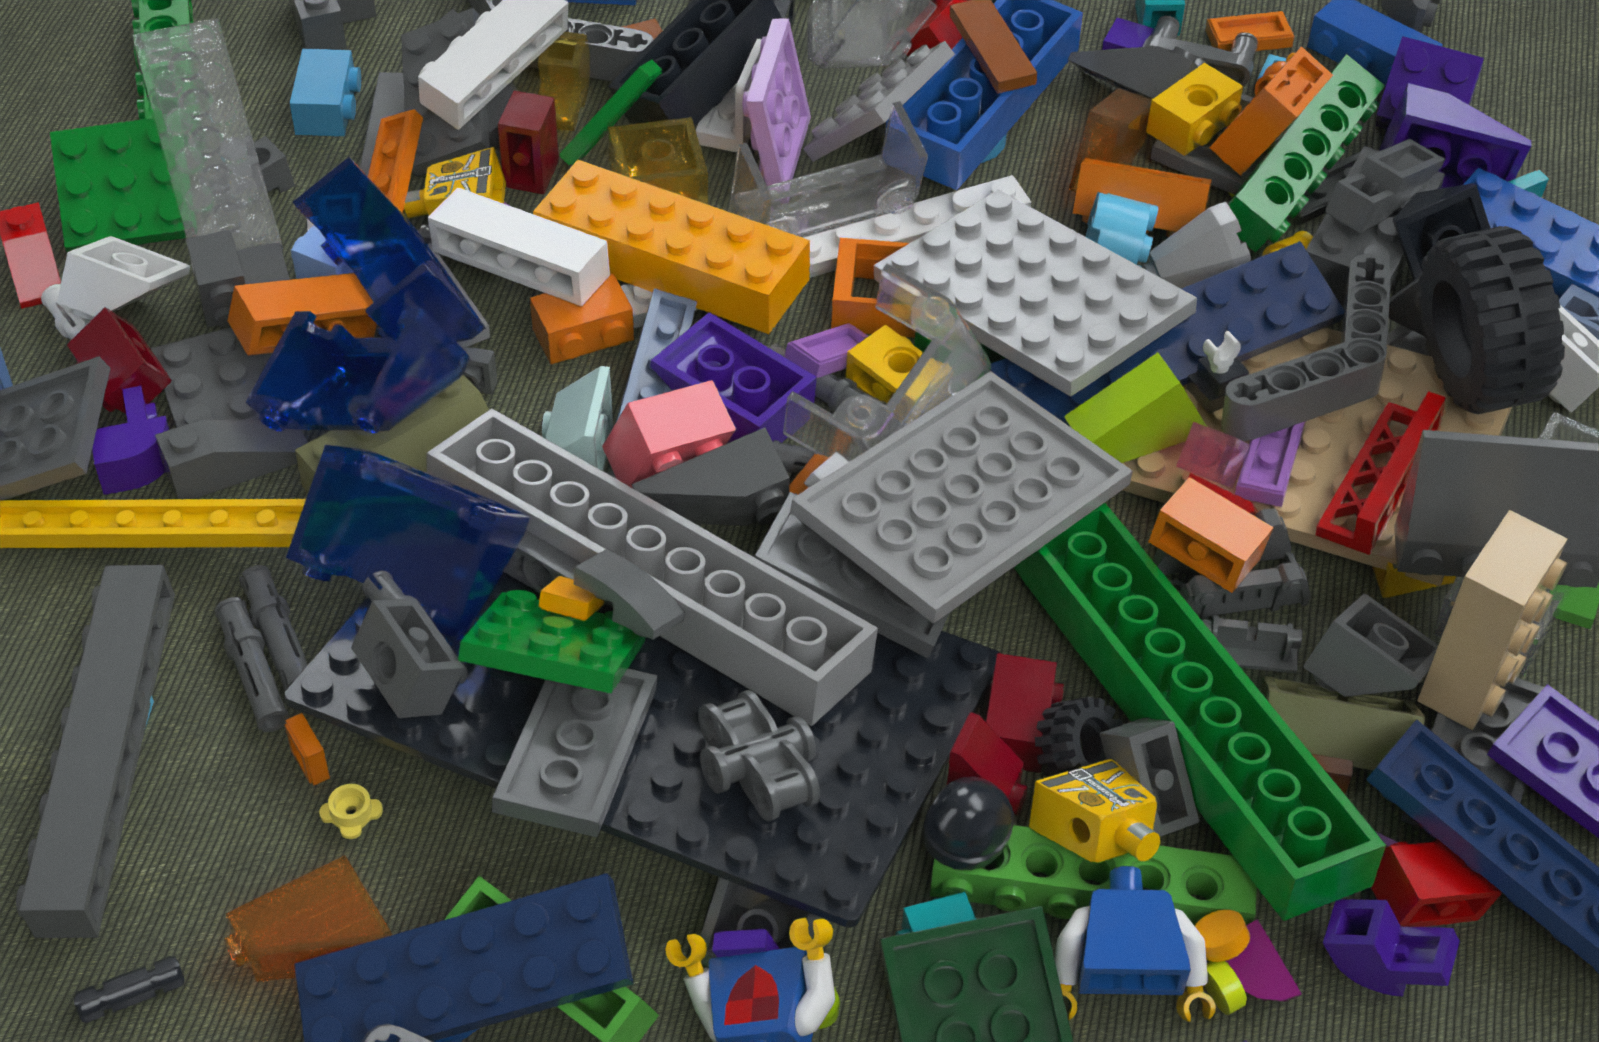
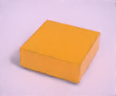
M558 576L541 590L538 607L542 610L585 621L603 606L604 600L574 585L573 579Z

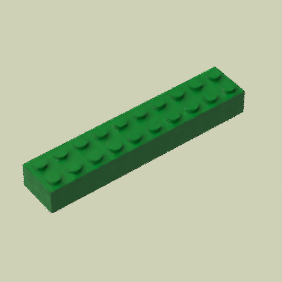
M1106 503L1100 505L1014 566L1015 571L1131 722L1141 718L1173 721L1175 723L1196 808L1283 921L1373 886L1386 844Z

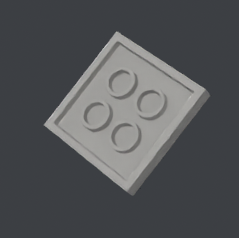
M946 41L931 49L925 44L906 59L907 63L901 58L883 71V77L878 72L873 74L858 87L861 91L858 97L854 94L836 107L835 110L838 115L834 120L832 117H829L812 130L815 138L803 148L804 151L814 162L885 123L955 55Z

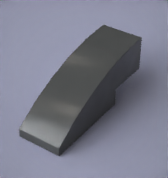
M1411 139L1367 156L1359 173L1337 182L1325 212L1362 233L1384 220L1406 203L1442 167L1445 159Z

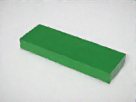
M653 60L640 66L563 149L559 156L568 165H573L577 160L583 159L662 74V69Z

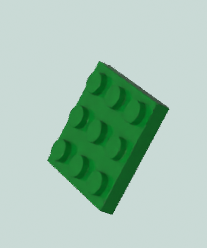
M180 114L50 132L64 246L67 253L109 236L134 245L199 236Z
M511 590L507 593L502 592L460 642L458 661L612 694L644 644L646 637L639 636L633 630L612 621L613 611H608L605 614L595 612L587 620L582 621L542 610L538 607L539 600L536 599V595L531 592Z

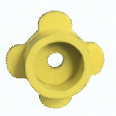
M345 784L336 788L331 793L328 803L321 806L319 814L324 823H332L338 827L343 838L355 839L361 835L362 828L369 821L381 817L383 807L379 800L370 799V795L364 787L357 784ZM349 810H356L353 814L347 813Z

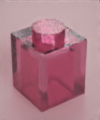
M1193 422L1176 467L1233 489L1250 445L1236 437Z

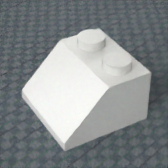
M109 236L67 253L57 303L72 308L73 313L79 317L93 319L104 307L112 312L119 310L188 275L190 265Z

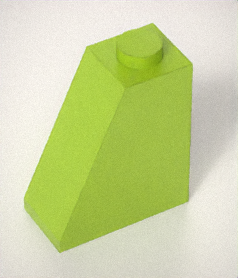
M1158 352L1064 416L1072 429L1121 463L1200 437L1210 431L1183 386Z

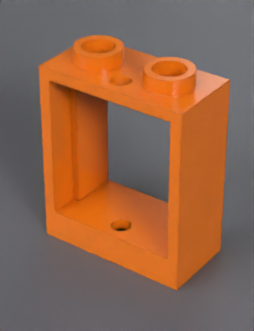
M1301 46L1209 148L1241 176L1299 116L1333 74Z
M840 237L832 299L831 329L850 323L865 334H873L886 324L900 336L915 338L916 317L930 312L911 301L853 297L855 278L874 279V265L909 243Z

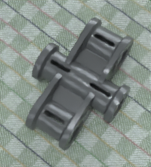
M751 690L739 693L736 700L718 706L708 703L699 708L700 729L709 747L701 751V767L708 785L715 793H723L729 790L730 784L739 781L759 815L766 821L778 818L780 811L803 804L809 807L818 803L820 799L819 783L814 770L808 763L816 755V745L812 731L802 717L794 716L789 718L785 726L777 728L770 713L763 706L758 696Z

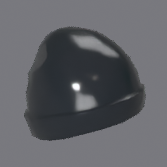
M975 776L956 779L939 793L927 811L923 827L924 844L933 858L955 870H974L988 866L1001 854L1009 842L1015 822L1014 811L1007 795L992 782Z

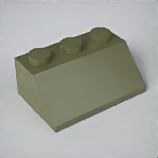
M1268 676L1263 677L1261 693L1310 753L1353 761V767L1369 769V775L1416 719L1424 725L1425 716L1412 700L1376 694L1344 697L1339 692L1327 690L1321 685Z

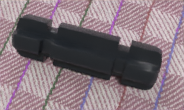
M169 956L153 962L155 968L150 970L143 966L103 981L104 987L98 990L93 985L77 991L73 995L79 1018L82 1022L88 1023L105 1016L104 1010L112 1008L114 1013L155 997V991L163 988L165 993L181 987L185 982L179 961L175 956Z

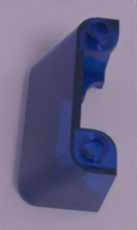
M422 308L404 309L397 322L400 331L396 338H355L342 325H334L332 330L328 331L314 323L316 316L311 311H295L245 403L259 414V420L262 424L279 432L284 431L286 428L356 430L376 434L379 431L391 430L457 382L463 376L470 358L466 351Z
M325 445L286 558L302 564L301 572L314 579L329 582L332 575L348 576L364 583L369 577L378 590H381L383 587L374 577L373 573L387 571L392 575L393 580L405 595L417 599L440 633L457 636L458 631L470 630L525 536L531 516L385 455L364 449Z

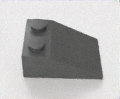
M765 427L632 484V487L695 524L747 526L756 521L763 525L776 519L789 495L790 478Z

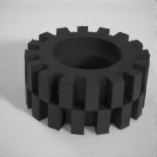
M1085 697L1051 704L1052 708L1044 710L1042 715L1045 720L1038 721L1036 727L1043 735L1035 737V747H1042L1043 754L1037 755V760L1039 764H1047V768L1042 772L1045 778L1106 760L1099 733L1123 725L1120 718L1112 720L1116 711L1111 705L1104 706L1105 700L1101 698ZM1080 738H1081L1082 745H1083V753H1082V750H1081Z

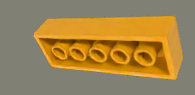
M577 160L533 211V215L606 240L610 274L614 273L617 280L650 292L658 289L697 301V309L710 312L766 334H770L810 280V240L581 160Z

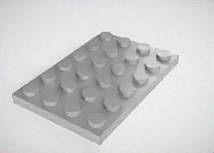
M1000 190L995 191L874 265V280L1069 396H1073L1196 313L1197 297Z
M990 371L792 498L790 513L934 624L1129 486L1133 471Z

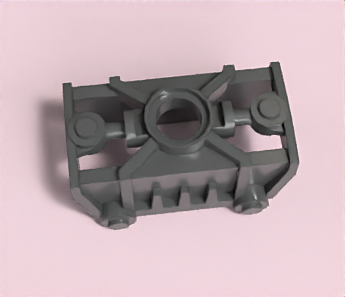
M1275 508L1260 510L1255 515L1260 520L1274 527L1262 557L1258 562L1283 559L1284 564L1270 569L1251 570L1233 593L1158 548L1153 557V562L1164 575L1184 573L1192 577L1189 583L1185 584L1179 580L1169 581L1201 620L1208 619V616L1262 608H1268L1271 612L1278 611L1280 606L1301 603L1302 606L1308 605L1311 598L1308 580L1303 568L1299 566L1293 553H1291L1292 548L1286 525Z

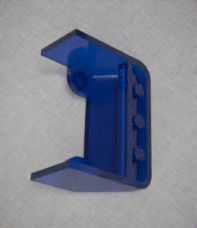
M350 157L293 201L296 208L320 230L326 239L321 244V247L337 266L345 262L353 270L374 302L365 309L366 313L380 326L377 331L394 351L400 346L406 352H412L472 340L486 329L480 317L419 231Z

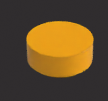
M1234 910L1214 911L1201 918L1195 925L1205 939L1206 960L1222 962L1230 960L1242 953L1250 941V932L1242 915Z

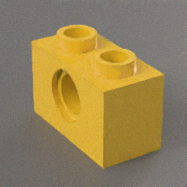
M1203 63L1151 100L1146 132L1186 156L1198 146L1207 144L1213 135L1224 127H1228L1242 110L1240 101L1243 86L1208 64Z
M886 324L847 351L846 378L857 383L858 389L886 402L888 410L885 413L903 427L948 399L951 373L939 361L931 359L915 347L908 338L900 336Z

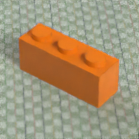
M1085 158L1081 163L1073 214L1082 215V221L1088 223L1097 193H1110L1158 206V213L1153 228L1167 230L1166 236L1170 237L1206 210L1212 180Z
M358 272L235 285L227 321L247 356L373 341L382 306L362 274Z

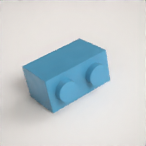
M302 49L290 99L295 135L345 136L348 120H354L356 101L354 92H360L361 70L360 67H354L351 50Z

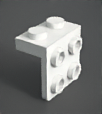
M757 38L738 82L723 97L722 101L699 121L695 130V144L743 154L749 138H751L752 125L750 117L744 116L742 101L744 92L749 91L752 84V67L755 63L759 62L761 56V39Z

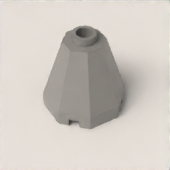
M1223 202L1209 207L1151 250L1148 256L1149 263L1144 264L1143 268L1181 289L1251 261V256L1246 242L1241 243L1237 235L1238 232L1242 231L1238 219L1228 204Z

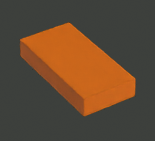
M1283 11L1207 19L1205 28L1212 47L1226 51L1231 50L1235 37L1242 32L1253 34L1257 38L1256 51L1291 48L1295 37Z

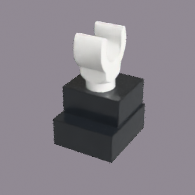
M1229 331L1225 332L1224 342L1218 348L1209 339L1204 342L1203 352L1207 356L1198 360L1197 372L1188 375L1187 390L1208 414L1223 408L1226 386L1229 382L1249 375L1246 367L1236 358L1241 348L1240 343Z

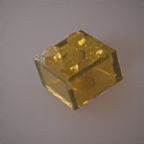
M692 117L608 127L609 166L612 172L708 205V170Z

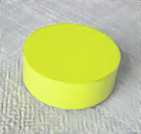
M1209 961L1207 963L1208 983L1204 986L1216 1006L1225 1015H1230L1246 1005V993L1239 978L1226 961Z

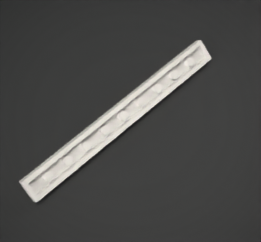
M1011 175L799 235V237L810 240L811 278L836 270L840 237L911 243L997 190L1008 194L1031 207V201L1014 176ZM631 284L621 286L633 308L634 328L643 326L653 292Z

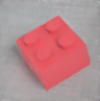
M713 380L628 403L602 448L616 479L633 488L632 484L727 444L736 428Z

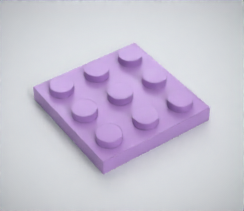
M772 19L767 36H763L761 39V56L759 62L755 63L752 67V84L750 90L744 92L742 106L744 116L750 117L752 125L753 150H758L760 157L761 182H766L770 200H786L811 115L789 19Z

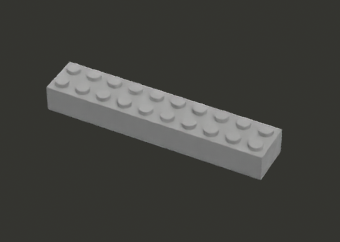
M492 408L427 452L428 498H460L464 511L462 518L486 533L491 534L504 523L511 522L581 563L606 549L622 556L657 581L685 611L684 621L661 634V637L790 714L802 717L810 726H813L872 670L878 631L876 626ZM609 601L607 605L613 608L614 603Z

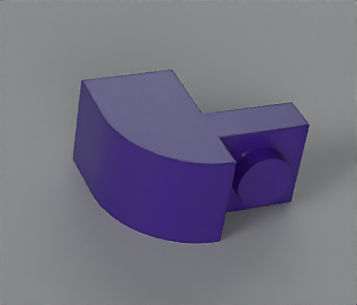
M141 386L122 389L128 423L98 428L96 430L92 450L95 468L104 495L146 486L165 472L155 435L169 430L166 416L158 417L155 402L146 404Z
M1339 899L1334 903L1323 945L1337 968L1352 981L1382 994L1403 997L1406 984L1448 986L1460 940L1453 928L1401 926L1387 900Z

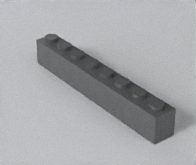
M163 565L105 566L100 585L95 586L93 589V615L90 625H86L83 629V655L80 666H75L72 673L73 696L70 707H65L62 713L61 728L63 736L59 750H54L51 756L50 769L52 780L49 792L43 794L40 800L39 815L41 824L38 836L33 838L29 844L28 863L30 868L26 884H22L17 892L16 907L18 915L24 918L34 938H98L151 705L150 699L153 696L175 593Z

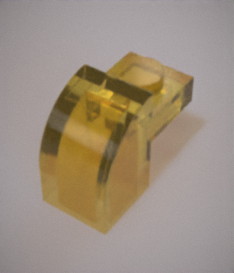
M564 32L539 55L538 68L541 86L538 95L555 98L557 129L575 131L580 108L585 107L588 94L590 51L586 34Z

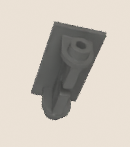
M1212 615L1211 620L1202 619L1203 623L1240 668L1297 674V649L1301 648L1302 629H1293L1292 623L1278 625L1258 622L1257 627L1248 626V621L1218 618V615Z

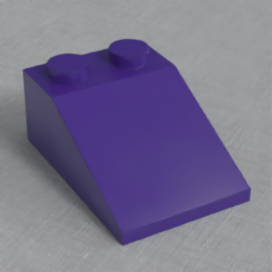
M1408 83L1381 143L1380 151L1411 139L1444 158L1445 161L1438 170V172L1445 174L1441 186L1442 189L1464 185L1478 168L1494 174L1507 182L1515 179L1531 148V140L1449 93Z
M710 312L651 359L650 367L672 391L713 380L736 428L727 444L765 427L772 442L778 440L782 443L813 416L817 376Z

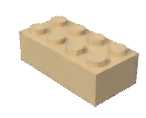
M1511 510L1508 511L1464 577L1417 700L1418 702L1473 730L1483 713L1490 717L1493 716L1506 692L1500 686L1505 687L1508 682L1514 683L1527 659L1520 652L1527 653L1540 629L1538 625L1532 622H1540L1552 601L1553 595L1546 592V589L1553 590L1567 566V562L1559 559L1567 538Z

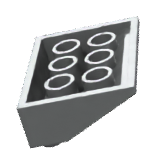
M1423 430L1394 525L1397 572L1465 577L1508 511L1511 510L1567 538L1559 558L1567 562V566L1557 585L1597 588L1599 583V443Z

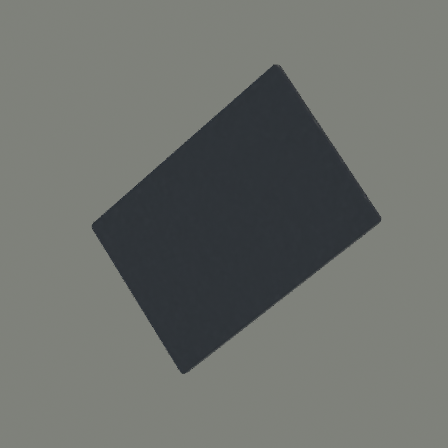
M463 518L456 547H411L389 572L405 595L417 599L457 657H459L461 640L502 592L507 593L511 590L528 591L535 594L536 599L540 600L539 592L502 571L490 560L485 550V539L490 534ZM380 583L377 586L378 590L383 588ZM366 598L285 691V703L293 709L497 789L546 679L461 661L468 670L467 678L462 684L458 681L457 688L454 689L442 714L398 718L351 649L372 603L369 598ZM606 604L597 612L605 614L608 611H613V608ZM941 631L929 657L926 658L877 633L871 672L813 726L808 724L816 745V755L808 763L814 770L819 783L820 799L818 803L809 807L803 804L780 811L778 818L766 821L759 815L739 781L730 784L729 790L720 794L715 793L704 777L700 760L702 749L709 747L700 729L699 708L708 703L718 706L736 700L739 693L750 689L663 637L658 636L655 639L646 637L644 644L628 669L657 675L656 692L600 830L841 926L855 927L860 922L949 760L951 749L969 713L975 712L993 680L997 653L1000 652ZM755 693L772 716L777 728L785 726L786 721L794 717V715Z

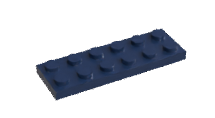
M1416 719L1366 780L1377 788L1385 799L1400 807L1417 821L1430 836L1440 840L1463 859L1471 870L1486 878L1504 893L1512 904L1532 916L1550 931L1558 942L1568 946L1599 974V867Z
M608 873L294 964L304 1042H362L369 1030L383 1024L396 1025L430 1041H436L633 985L614 881ZM390 1034L386 1041L376 1039L375 1042H396L398 1037Z

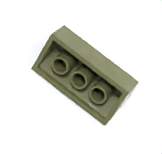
M452 365L295 449L302 487L313 499L428 498L427 452L489 411L480 391L455 365Z

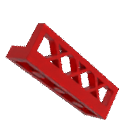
M1428 391L1417 411L1391 402L1387 403L1317 524L1316 536L1371 555L1404 495L1422 431L1440 430L1446 401L1445 396ZM1392 420L1408 426L1404 435L1394 437L1389 428ZM1391 452L1392 456L1387 465L1377 468L1371 456ZM1373 482L1375 486L1368 498L1359 499L1353 487ZM1353 514L1357 517L1355 532L1333 524L1335 519Z

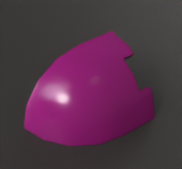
M1257 919L1246 925L1250 932L1249 944L1238 956L1226 961L1239 978L1244 991L1262 1001L1287 1002L1302 995L1301 991L1259 920Z

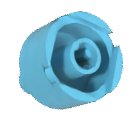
M1098 192L1090 212L1085 237L1136 265L1138 261L1146 263L1153 237L1145 233L1146 230H1153L1158 206L1110 193Z

